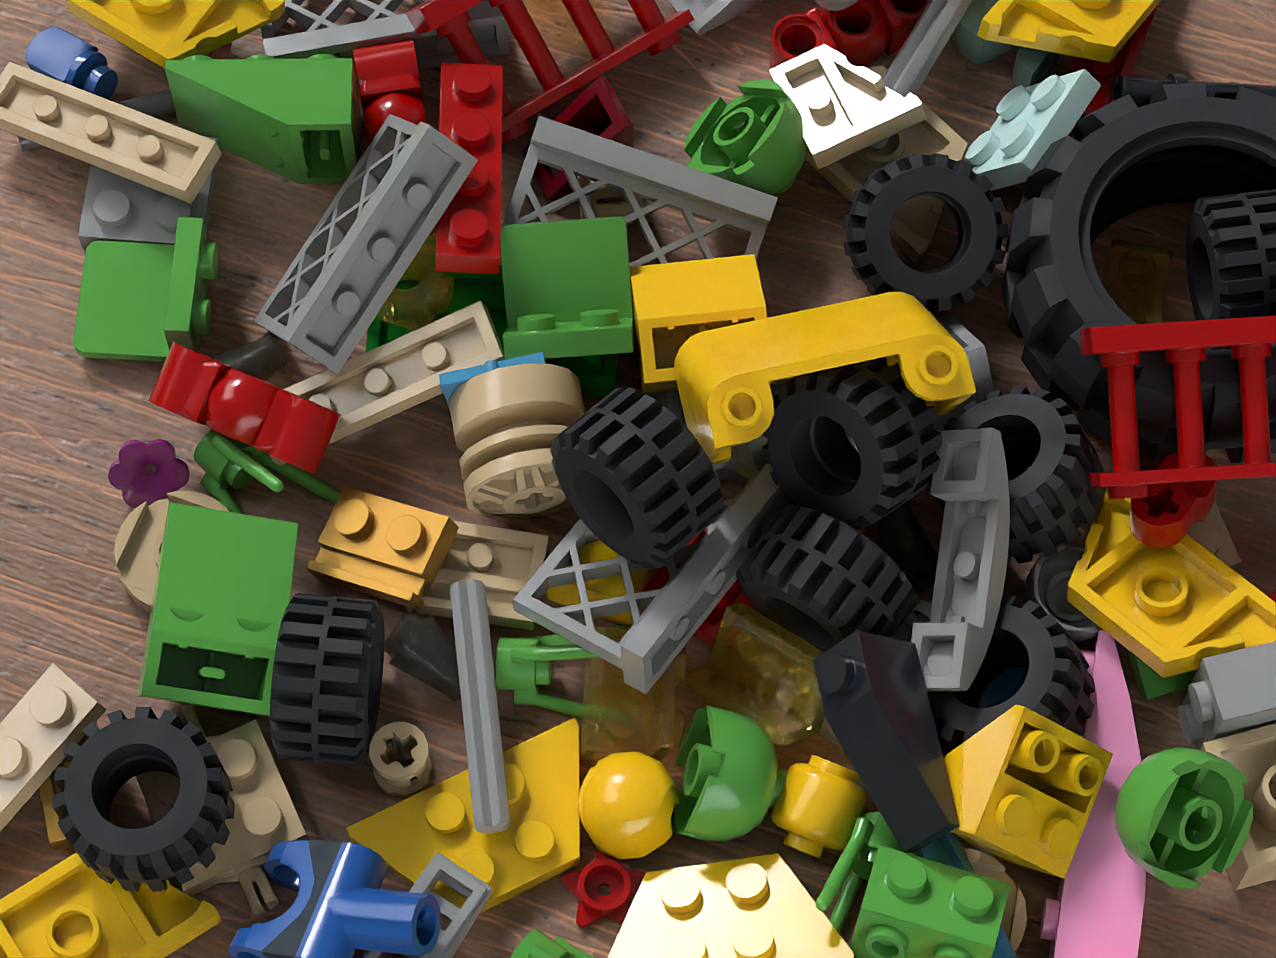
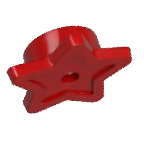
M597 851L593 861L586 865L583 870L564 873L561 876L562 883L579 899L576 924L584 928L603 918H607L622 925L632 905L631 897L638 891L646 872L625 869L614 857ZM602 885L609 886L611 888L610 894L607 896L600 895L598 892L599 887Z

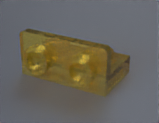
M594 626L596 632L617 643L628 632L627 630ZM685 647L682 648L647 694L624 683L623 670L600 657L586 658L580 758L601 760L613 753L641 752L662 761L672 747L677 748L679 746L683 732L684 715L682 709L675 708L676 685L680 686L685 675L687 661Z

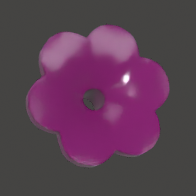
M155 439L147 444L139 440L126 441L119 450V460L112 463L108 472L110 484L122 490L123 500L131 508H137L146 501L149 506L157 500L167 499L166 493L179 491L180 488L188 483L190 476L188 465L181 459L176 458L173 445L162 439Z

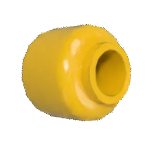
M811 755L808 764L795 763L791 765L787 770L783 789L771 809L772 821L776 826L787 831L783 844L820 859L824 847L836 851L844 850L852 836L857 818L861 817L868 803L867 792L858 785L860 779L858 773L815 755Z

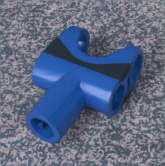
M330 840L280 842L272 847L264 869L273 881L285 888L297 891L298 896L292 906L280 917L266 923L253 924L252 928L237 930L228 952L232 958H352L355 949L423 956L426 953H430L437 943L440 932V907L436 898L431 894L380 890L388 870L387 863L378 853L365 846Z

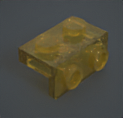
M742 602L726 607L708 664L688 670L684 685L703 696V700L708 706L730 710L755 720L769 735L773 744L788 745L819 733L825 719L813 660L824 652Z

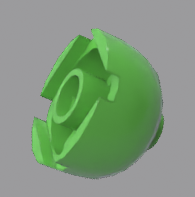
M768 79L747 81L737 86L743 95L735 98L728 104L719 97L695 121L685 140L684 151L691 158V162H686L687 167L772 196L779 195L789 189L794 183L808 153V148L803 138V117L793 99L779 83Z
M707 705L706 709L699 708L694 713L685 730L675 765L685 767L683 775V792L675 788L680 802L674 806L671 816L673 831L677 834L702 840L729 841L746 835L762 822L768 808L775 805L783 789L786 772L784 769L778 768L777 751L768 732L755 720L730 710Z
M1175 747L1146 757L1133 768L1125 780L1115 806V827L1128 857L1149 874L1172 888L1193 889L1204 885L1195 879L1204 876L1211 869L1220 874L1232 865L1246 843L1253 820V803L1244 799V787L1241 783L1249 785L1245 774L1230 762L1199 749Z

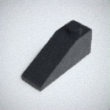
M856 630L813 660L826 721L903 852L914 854L959 826L916 644Z

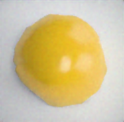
M641 752L613 753L599 760L596 766L589 769L578 794V810L583 827L598 851L619 860L639 858L648 855L666 843L671 837V816L674 806L679 804L680 800L678 792L675 790L676 785L663 762Z

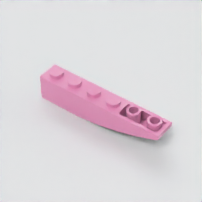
M1099 629L1091 651L1080 649L1090 666L1087 670L1094 678L1095 692L1087 695L1094 704L1091 718H1081L1079 724L1085 730L1082 735L1083 738L1113 753V756L1065 879H1059L1057 900L1046 898L1044 903L1040 939L1051 940L1049 958L1138 957L1146 893V871L1129 858L1115 827V806L1122 785L1133 768L1141 763V756L1130 696L1115 641L1107 632Z

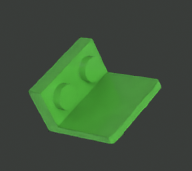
M624 217L509 224L501 227L500 249L507 328L503 334L505 360L543 352L545 359L631 353L634 351L636 340L627 225Z

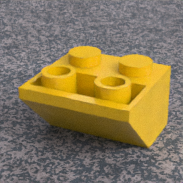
M755 254L630 267L642 393L678 390L674 361L678 350L689 337L707 330L767 318L766 304Z
M1016 704L945 756L944 763L959 821V826L949 833L1008 862L1065 879L1113 753L1031 709Z

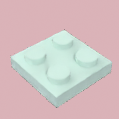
M1082 69L1060 77L1051 75L1043 82L1025 88L1022 85L1013 88L998 104L996 112L999 116L990 130L981 134L970 145L965 154L966 159L969 160L967 163L974 166L972 171L978 176L985 175L994 185L990 188V191L1026 182L1027 177L1050 144L1070 133L1101 87V84L1086 69Z

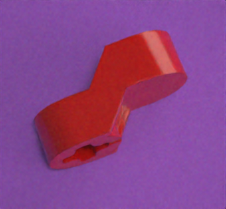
M1178 451L1169 454L1157 469L1179 468ZM1205 455L1206 466H1216L1212 459ZM1217 480L1148 484V497L1131 498L1129 524L1131 533L1142 544L1153 548H1167L1179 543L1186 536L1194 522H1203L1216 498Z

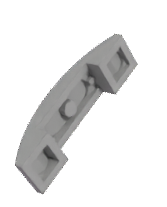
M994 428L939 431L942 434V447L936 450V454L941 460L938 470L933 473L930 494L944 500L945 508L929 623H913L911 642L916 644L927 691H967L983 662L997 621L1007 569L1010 505L1008 473L1001 432Z

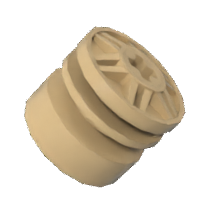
M519 364L497 368L474 376L458 386L448 400L456 447L464 452L459 462L461 476L465 481L463 484L467 508L482 517L496 520H520L545 516L572 507L555 474L550 449L554 438L585 414L579 377L567 368L552 364Z

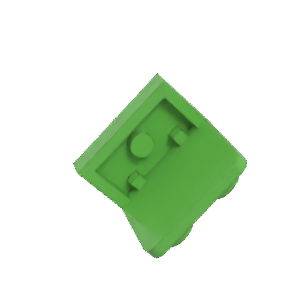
M178 217L174 245L98 240L93 241L87 246L73 337V345L78 355L86 358L165 362L173 342L199 352L201 336H209L211 328L212 305L211 300L206 298L208 280L216 279L219 262L218 243L209 242L203 218Z
M879 845L850 949L854 953V958H992L1011 884Z

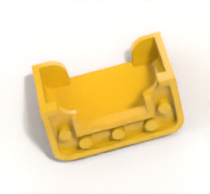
M888 292L703 331L689 337L678 350L674 361L675 378L687 428L698 440L712 465L729 461L731 459V446L755 440L768 429L774 416V402L770 386L783 384L798 375L886 357L887 365L889 366L897 362L899 363L901 376L906 387L916 397L924 399L927 407L934 406L937 416L947 414L976 393L969 360L963 347L914 296L904 292Z

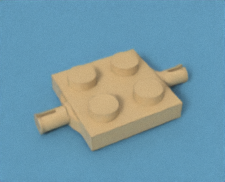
M193 705L182 706L181 709L187 723L191 721L202 731L206 741L211 743L229 776L233 788L229 795L235 804L234 819H225V824L230 831L225 846L213 843L211 850L216 859L207 869L199 861L189 868L194 879L181 885L183 891L187 895L192 896L218 883L240 881L252 914L265 913V909L256 891L258 887L269 910L279 904L264 871V866L272 847L280 842L310 839L256 719L222 735L206 737L195 712V707ZM173 710L172 712L178 714L183 722V719L179 714L178 710ZM152 771L135 777L153 820L157 823L173 808L179 795L180 779L166 772Z

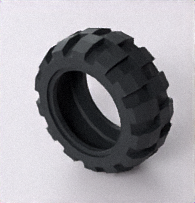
M1206 82L1161 85L1153 89L1149 105L1139 108L1131 96L1126 95L1079 119L1074 139L1067 135L1051 143L1026 179L1022 201L1019 208L1014 210L1006 246L1007 262L1002 280V291L1007 326L1018 338H1024L1025 346L1021 361L1039 387L1050 392L1054 400L1062 399L1069 395L1080 406L1077 419L1082 428L1111 445L1107 367H1100V355L1081 356L1080 329L1137 323L1129 318L1107 293L1095 269L1091 244L1111 224L1139 209L1165 203H1195L1201 198L1276 189L1275 97L1242 86L1238 90L1235 100L1207 97ZM1271 344L1272 357H1265L1271 454L1276 453V344ZM1205 349L1206 361H1199L1205 454L1207 450L1225 448L1230 463H1243L1244 445L1238 359H1231V349ZM1165 351L1140 352V365H1134L1138 439L1154 444L1152 460L1163 461L1169 454L1178 451L1173 363H1166Z

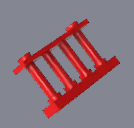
M427 0L406 12L417 34L436 29L440 37L446 35L461 63L490 65L467 24L472 20L467 10L484 0ZM487 0L491 8L498 6L542 86V89L515 105L511 104L503 89L502 144L515 139L531 128L527 118L647 48L650 56L679 42L682 37L678 29L695 20L690 10H682L663 16L655 0H628L643 29L613 46L589 0H561L593 58L563 76L523 1Z
M1276 316L1099 326L1080 329L1081 356L1100 355V367H1107L1114 471L1089 473V487H1108V499L1148 497V484L1276 476V462H1271L1265 357H1272L1271 344H1276ZM1231 347V359H1238L1245 464L1206 466L1199 361H1206L1205 348ZM1165 351L1166 363H1173L1179 468L1140 470L1134 365H1140V352Z

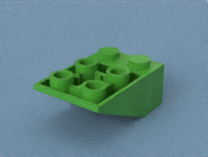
M316 54L307 59H277L269 55H253L246 59H213L204 55H194L184 60H165V71L180 128L201 136L218 137L220 148L298 184H344L360 160L362 119L352 58H338L330 54Z
M169 502L137 697L270 716L271 682L275 649L281 620L290 602L298 523Z

